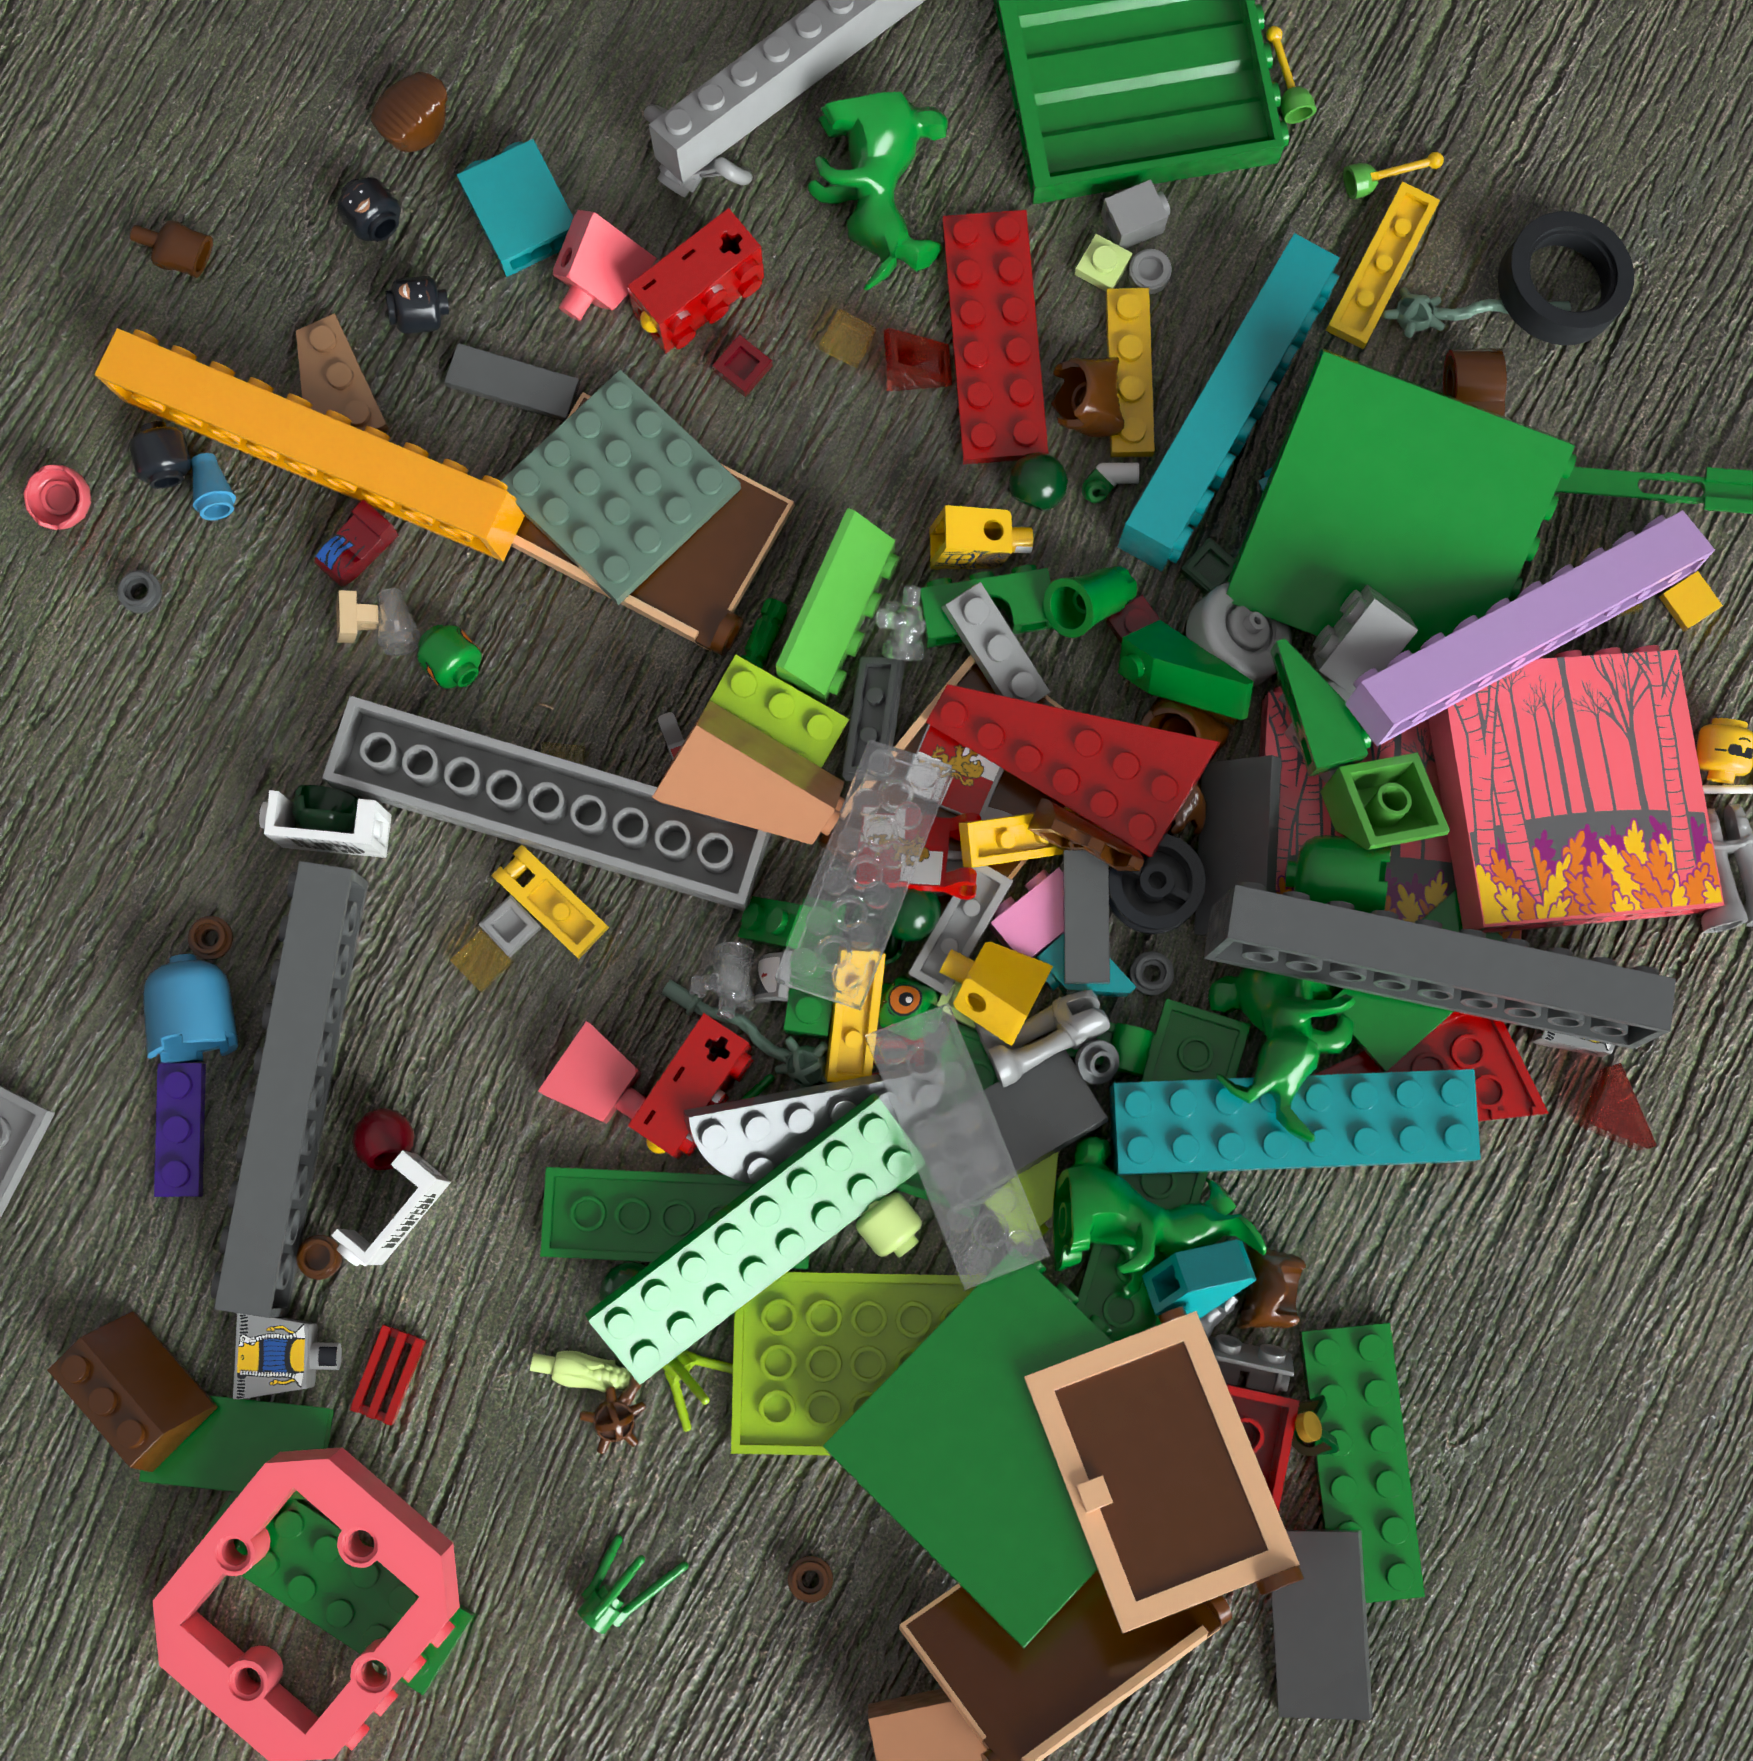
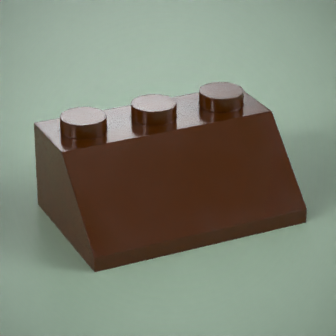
M133 1311L80 1337L47 1370L130 1468L153 1472L218 1408L216 1403L141 1317Z

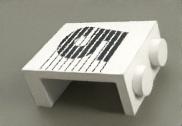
M269 790L268 802H263L259 815L260 827L264 828V835L282 848L382 858L387 856L392 815L376 800L358 799L354 834L294 828L293 802L279 791Z
M402 1150L391 1163L395 1169L415 1184L418 1189L372 1244L355 1230L336 1229L331 1235L340 1243L336 1250L353 1265H383L451 1183L418 1154Z

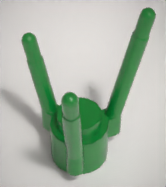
M616 1535L591 1583L581 1594L585 1601L578 1608L577 1613L586 1624L601 1634H605L612 1624L619 1628L630 1614L687 1570L688 1563L685 1561L681 1562L621 1608L625 1601L620 1593L644 1564L645 1557L643 1555L637 1556L612 1587L604 1584L599 1589L623 1540L621 1535Z

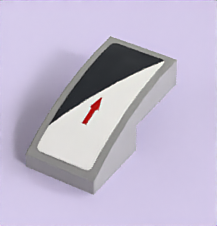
M769 953L760 957L754 1002L771 1004L772 1000L788 1002L793 953Z

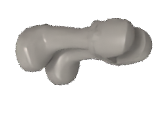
M1727 805L1724 810V824L1728 840L1724 841L1717 813L1713 808H1707L1724 906L1710 909L1701 917L1703 932L1717 933L1727 931L1746 923V926L1752 927L1753 831L1741 805ZM1730 854H1734L1745 893V907L1740 899L1728 859Z
M1092 990L1079 991L1058 997L1052 1002V1005L1026 1019L1012 1046L974 1022L991 1065H993L997 1078L1003 1088L1017 1082L1024 1073L1056 1053L1069 1048L1079 1049L1085 1043L1097 1039L1098 1036L1110 1028L1109 1018L1103 1010L1099 1009L1100 1002ZM1056 1030L1055 1032L1049 1034L1048 1036H1046V1037H1044V1038H1042V1039H1040V1040H1038V1041H1036V1042H1033V1043H1031V1044H1029V1045H1026V1044L1030 1043L1031 1041L1037 1039L1038 1037H1040V1036H1042V1035H1045V1034H1047V1033H1049V1032H1052V1031Z

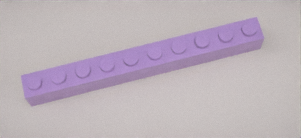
M1683 510L1667 519L1660 515L1648 523L1641 533L1635 535L1633 531H1630L1623 535L1612 545L1611 549L1604 551L1602 547L1596 549L1583 559L1581 565L1575 568L1571 564L1564 566L1550 578L1549 582L1543 585L1540 581L1532 583L1518 595L1517 599L1511 602L1508 598L1500 600L1480 619L1475 615L1468 617L1450 635L1445 637L1442 632L1434 635L1421 646V650L1414 654L1409 650L1402 652L1387 665L1388 668L1380 672L1376 668L1368 670L1354 682L1353 685L1356 689L1345 705L1376 746H1379L1694 574L1715 549Z

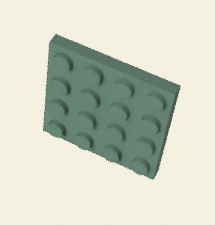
M621 370L501 480V482L508 486L507 491L509 494L516 497V504L524 515L617 605L624 601L741 490V483Z

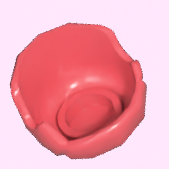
M45 465L41 467L39 471L29 478L23 493L26 511L40 526L54 530L72 528L86 517L91 505L90 488L84 477L74 469L63 465Z

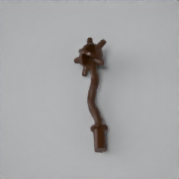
M632 1375L630 1376L629 1385L623 1390L618 1400L615 1387L608 1386L606 1388V1401L599 1404L594 1412L581 1411L579 1414L580 1420L593 1423L596 1434L601 1438L597 1448V1452L600 1454H605L611 1442L624 1439L632 1447L638 1444V1439L632 1433L634 1416L644 1411L646 1405L644 1402H639L630 1406L636 1392L642 1386V1384L639 1385Z

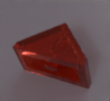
M892 328L883 330L886 392L940 388L952 385L949 344Z
M1617 1063L1602 1068L1578 1126L1635 1151L1657 1146L1622 1064Z

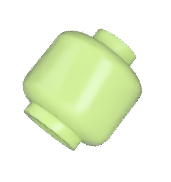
M893 1192L886 1195L880 1201L871 1203L869 1209L861 1214L857 1220L856 1229L878 1256L884 1257L894 1252L900 1258L919 1242L914 1234L921 1228L922 1221L900 1193Z

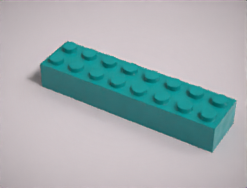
M1296 233L1293 234L1125 523L1118 548L1161 572L1169 560L1175 564L1177 563L1194 530L1188 527L1189 524L1196 528L1198 527L1215 494L1210 488L1217 492L1220 489L1236 458L1233 454L1239 456L1256 421L1261 418L1274 390L1287 373L1297 350H1300L1315 319L1329 300L1333 292L1332 290L1340 277L1333 272L1340 257Z
M1474 1069L1309 1075L1294 1096L1291 1109L1315 1134V1141L1312 1143L1300 1140L1282 1126L1276 1119V1102L1269 1093L1260 1096L1249 1104L1231 1094L1218 1079L1113 1083L1109 1086L1113 1172L1117 1175L1452 1163L1481 1160ZM1231 1078L1229 1080L1235 1084L1248 1087L1252 1085L1254 1078Z

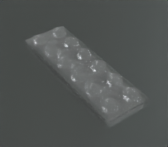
M868 740L841 808V815L834 826L775 975L776 983L860 1011L862 1010L953 772L952 765L877 741Z
M949 1003L866 1034V1042L964 1291L1049 1258L1050 1254Z

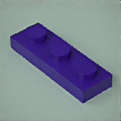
M157 1064L154 1197H203L206 1064Z

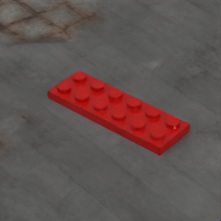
M1015 210L942 216L963 465L1018 461L1025 455L1036 452L1049 454L1027 211Z

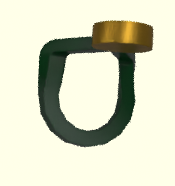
M1324 1395L1299 1403L1291 1445L1299 1453L1306 1456H1320L1339 1452L1337 1439L1321 1427L1320 1421L1328 1407ZM1320 1439L1323 1441V1443L1315 1447H1310L1308 1445H1305L1301 1440L1309 1443Z

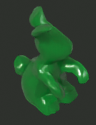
M881 92L825 104L821 108L824 116H821L818 122L829 138L848 137L852 170H836L830 166L827 159L819 155L815 159V164L820 176L831 185L836 186L824 187L819 181L813 180L808 183V191L821 203L839 204L849 200H858L855 211L847 220L848 239L880 257L881 266L865 284L864 290L867 291L888 278L897 266L896 259L904 261L915 272L928 268L940 256L942 251L941 243L932 240H914L909 236L905 220L895 206L894 190L898 179L907 170L915 157L917 143L920 138L935 141L946 137L948 128L946 116L936 107H915L901 92Z
M1243 967L1238 976H1224L1213 982L1208 991L1211 1010L1228 1014L1234 1010L1241 1009L1248 1019L1267 1037V1041L1259 1052L1258 1067L1252 1085L1244 1087L1235 1084L1221 1074H1216V1078L1231 1094L1249 1104L1264 1094H1271L1276 1102V1119L1290 1134L1304 1142L1312 1143L1315 1141V1134L1291 1109L1293 1098L1305 1079L1317 1068L1320 1054L1340 1053L1351 1043L1354 1022L1342 1013L1338 1019L1337 1026L1332 1031L1324 1032L1312 1028L1311 1017L1327 1016L1349 1010L1356 1003L1355 999L1347 994L1331 999L1342 989L1341 987Z
M1089 1136L1078 1143L1075 1150V1164L1062 1171L1056 1182L1053 1203L1055 1271H1061L1081 1263L1082 1251L1089 1250L1090 1244L1117 1245L1124 1253L1126 1260L1117 1264L1116 1267L1123 1274L1129 1273V1281L1121 1289L1122 1297L1125 1300L1132 1298L1140 1290L1143 1281L1142 1275H1144L1145 1267L1154 1258L1155 1248L1168 1258L1176 1252L1216 1244L1223 1236H1236L1260 1254H1266V1244L1254 1224L1241 1214L1228 1215L1237 1206L1229 1193L1220 1184L1206 1178L1211 1192L1210 1198L1206 1202L1185 1203L1170 1210L1162 1208L1144 1199L1126 1180L1105 1165L1106 1159L1112 1154L1109 1142L1105 1139Z

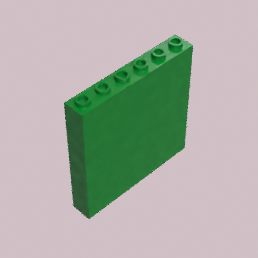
M1321 348L1226 582H1230L1226 594L1234 600L1232 603L1236 606H1245L1252 612H1259L1263 616L1318 636L1327 625L1334 627L1344 613L1340 611V608L1347 597L1355 589L1361 592L1368 584L1410 615L1418 631L1401 653L1409 650L1414 654L1421 650V646L1434 635L1442 632L1446 637L1453 633V630L1468 617L1475 615L1480 619L1500 600L1508 598L1511 602L1517 598L1523 582V578L1518 576L1524 562H1531L1537 553L1541 538L1536 535L1543 520L1549 521L1557 507L1559 496L1554 494L1561 478L1568 479L1574 468L1577 455L1572 452L1575 445L1563 438Z
M1013 1248L836 1431L823 1447L1024 1649L1098 1570L1024 1377L1114 1342L1109 1338L1113 1333L1112 1330L1098 1316L1092 1314L1088 1318L1076 1307L1079 1299L1069 1288L1061 1282L1055 1287L1042 1275L1046 1268L1033 1254L1026 1251L1022 1256Z

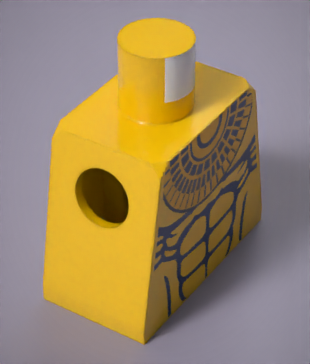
M945 505L929 528L930 569L999 568L1012 553H1031L1033 549L1032 528L1012 527V515L1008 510Z

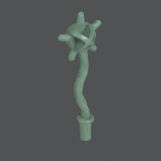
M1403 287L1399 290L1401 300L1398 302L1396 309L1384 311L1383 317L1384 319H1396L1402 329L1405 330V336L1411 338L1415 331H1423L1429 327L1442 331L1445 324L1440 320L1458 321L1487 311L1508 314L1502 300L1485 299L1473 302L1467 307L1456 309L1438 308L1436 306L1441 303L1439 296L1430 299L1424 294H1410L1408 289ZM1569 301L1549 302L1555 307L1571 311Z
M671 979L664 987L662 995L685 1008L688 1016H691L694 1012L700 1016L705 1013L716 1021L737 1025L764 1054L785 1063L775 1067L776 1074H787L792 1081L801 1085V1088L811 1087L820 1081L825 1084L833 1083L827 1082L825 1079L826 1058L823 1054L828 1049L827 1043L821 1042L816 1048L809 1045L799 1046L793 1037L790 1036L785 1039L789 1050L775 1046L761 1035L756 1025L744 1015L730 1009L711 1007L702 1002V993L695 995Z

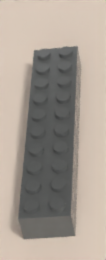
M299 861L297 872L293 871L289 877L287 896L292 898L289 916L284 915L280 923L279 941L284 942L281 959H275L270 977L271 985L275 986L272 1003L266 1004L262 1017V1028L267 1030L264 1048L259 1047L257 1049L254 1059V1073L259 1075L256 1090L249 1093L245 1106V1117L250 1119L247 1137H241L237 1148V1163H242L238 1181H233L228 1196V1207L233 1208L230 1226L224 1227L220 1238L219 1251L224 1253L221 1272L217 1271L211 1285V1298L216 1299L215 1310L265 1318L288 1316L297 1269V1252L304 1232L368 888V881L353 869Z
M1241 882L1239 885H1234L1211 907L1204 959L1630 1049L1639 1047L1671 1031L1676 978L1659 975L1660 971L1653 967L1636 966L1632 969L1616 966L1617 962L1606 957H1591L1587 960L1573 957V952L1564 948H1547L1546 950L1529 947L1530 943L1522 939L1507 938L1502 941L1486 938V933L1479 930L1461 929L1458 932L1442 929L1441 923L1433 920H1417L1413 923L1399 920L1398 914L1385 910H1375L1371 913L1354 910L1355 906L1344 901H1329L1327 904L1310 901L1311 897L1301 892L1288 891L1284 892L1283 895L1268 892L1264 885L1254 882Z

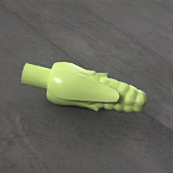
M577 1351L557 1352L556 1357L533 1353L530 1371L552 1375V1380L563 1386L594 1389L603 1393L606 1392L608 1386H614L615 1389L619 1390L626 1389L631 1373L625 1367L616 1365L615 1360L601 1359Z

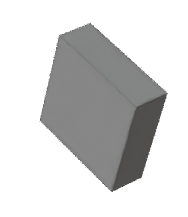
M512 895L507 897L479 923L480 927L508 957H511L542 928Z

